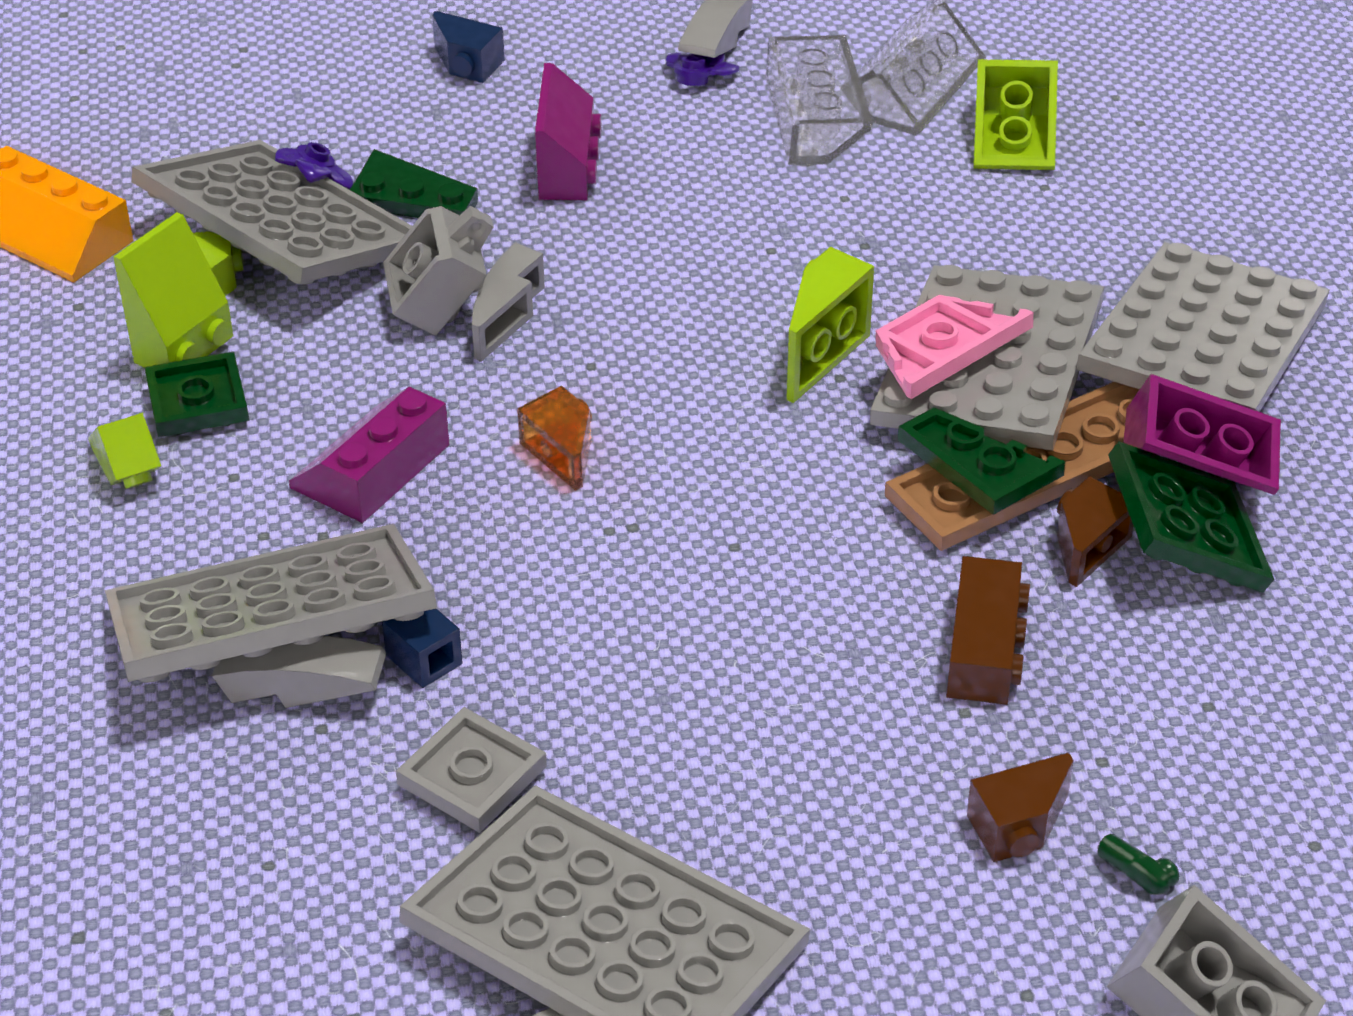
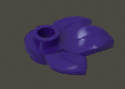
M675 52L667 55L665 60L667 66L674 68V73L677 74V82L688 86H702L708 83V76L710 75L727 76L740 70L738 65L724 62L725 53L713 58L692 53L683 54Z
M309 142L307 145H299L297 149L281 148L275 153L276 162L298 167L310 183L329 178L348 190L353 185L352 177L335 164L334 158L330 155V150L322 144Z

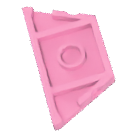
M937 295L877 329L876 347L906 397L913 399L1033 328L1034 312L1020 308L1018 314L1012 317L993 313L994 304L968 302L956 297Z

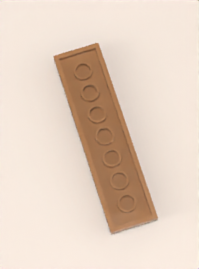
M1112 382L1069 401L1053 451L1027 447L1028 454L1045 461L1050 455L1066 461L1064 476L994 515L929 464H925L885 483V497L940 551H943L1063 496L1067 490L1075 489L1089 476L1098 480L1113 473L1114 470L1108 454L1118 441L1124 443L1126 408L1140 389Z

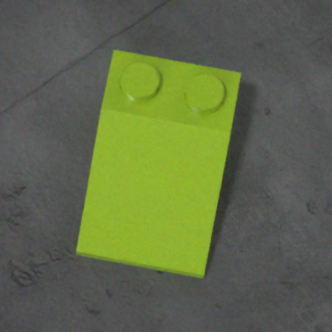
M978 59L974 169L1055 170L1058 60Z
M176 212L113 256L135 364L144 368L208 356L234 337L228 301L184 215Z
M830 246L816 259L809 261L804 268L789 326L786 400L795 403L870 336L874 281L873 265Z

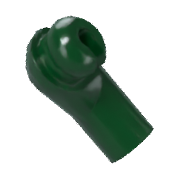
M1115 834L1106 835L1098 845V856L1123 872L1149 894L1160 895L1168 893L1169 887L1175 886L1179 881L1180 873L1173 861L1167 858L1155 860Z

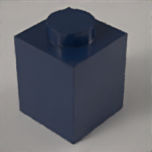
M438 609L424 611L422 616L413 620L398 621L390 619L382 621L386 656L420 687H426L463 664L460 628Z

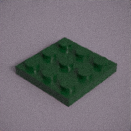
M1118 441L1108 456L1143 553L1152 559L1166 560L1184 566L1194 573H1205L1226 580L1233 586H1244L1263 593L1275 579L1235 482Z

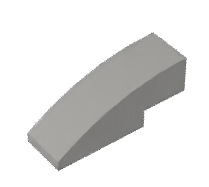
M705 0L689 22L679 42L678 51L715 58L737 47L739 31L748 28L750 25L753 0Z
M515 242L499 257L487 273L473 307L472 335L474 359L482 362L533 317L532 298L545 288L543 253Z
M324 635L316 643L309 645L285 644L273 647L271 652L259 657L250 658L240 655L223 659L220 664L215 666L212 677L231 703L277 695L284 707L289 708L376 691L386 652L379 645Z

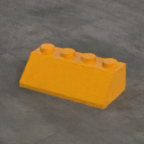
M7 145L0 149L1 248L74 283L134 241L125 199Z

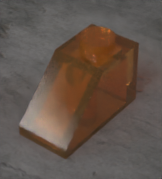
M560 386L517 408L519 443L576 491L582 488L591 446L590 423L592 421V414L585 401L576 398L563 386Z

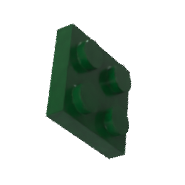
M234 351L144 367L158 437L181 435L191 431L250 421Z

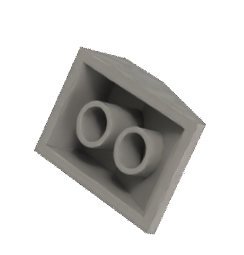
M1195 885L1159 907L1107 985V988L1139 1016H1318L1326 1002L1322 996Z

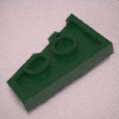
M373 149L350 191L393 215L419 218L426 209L439 206L460 216L470 206L475 208L478 203V190L476 187Z
M935 407L899 425L898 428L899 442L992 515L1064 476L1066 461L1052 455L1045 461L1028 454L1027 445L1013 439L1007 444L984 435L983 427Z

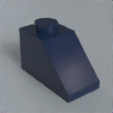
M435 11L432 14L435 49L449 75L484 83L505 61L502 27Z

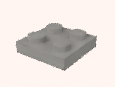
M463 707L396 770L397 785L480 833L547 767L546 752Z

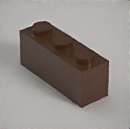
M970 556L962 557L946 698L1008 705L1010 684H1021L1024 655L1014 654V648L1024 649L1027 619L1017 618L1018 612L1027 613L1030 592L1029 583H1020L1022 562Z

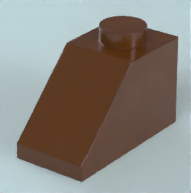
M1091 476L1075 489L1067 490L1058 503L1057 513L1060 516L1057 538L1068 582L1078 587L1132 537L1134 526L1128 514L1122 493Z
M1069 752L970 780L967 817L993 862L1011 857H1024L1044 847L1069 794L1074 762Z

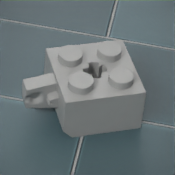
M442 206L426 209L383 262L394 316L435 336L446 323H450L456 318L461 305L471 293L477 292L485 281L487 274L481 248L494 228L491 216L482 213L472 206L467 208L460 216Z

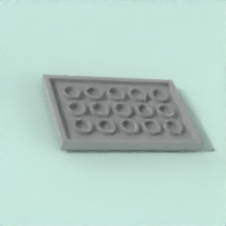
M262 140L138 165L132 169L131 182L147 191L149 196L162 200L175 208L176 212L192 218L202 224L205 230L217 233L230 241L232 246L245 250L258 258L260 263L275 268L288 276L290 281L297 284H311L314 280L332 275H344L347 271L361 267H374L377 263L386 260L412 227L409 223L329 178L313 183L308 182L298 167L276 162L275 153L278 149Z
M1164 242L1079 353L1076 370L1137 389L1142 387L1150 374H1154L1260 412L1324 309L1330 289L1319 287L1315 282L1308 279H1291L1275 274L1273 270L1266 267H1250L1239 264L1224 255H1208L1194 251L1190 246L1183 243L1170 244Z
M934 265L915 308L937 295L956 297L968 302L994 304L993 313L1014 317L1018 314L1020 308L1034 312L1033 328L913 399L906 397L890 368H888L870 409V425L898 429L899 425L935 407L983 427L985 436L1004 444L1013 439L1027 445V447L1053 451L1079 374V370H1076L1078 356L1091 339L1103 303L1104 286L1092 285L1080 280L1067 282L1046 279L1039 275L1026 277L1004 274L997 270L977 271L961 269L956 265Z
M394 524L105 590L128 682L139 680L145 683L162 680L170 672L191 667L194 670L209 669L220 664L221 660L243 655L250 658L263 656L271 652L273 647L285 644H313L320 641L324 635L335 632H363L372 628L374 623L385 620H413L422 616L424 611L437 608L432 585Z
M536 785L400 905L399 920L401 924L564 1016H745L808 945L810 928Z

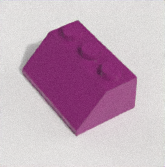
M544 63L535 128L538 199L588 200L589 184L597 183V161H599V138H601L602 117L601 114H594V98L553 63Z
M1154 374L1149 375L1126 408L1124 443L1275 495L1279 490L1281 419Z
M410 386L375 406L289 480L290 489L364 523L450 445L446 403Z

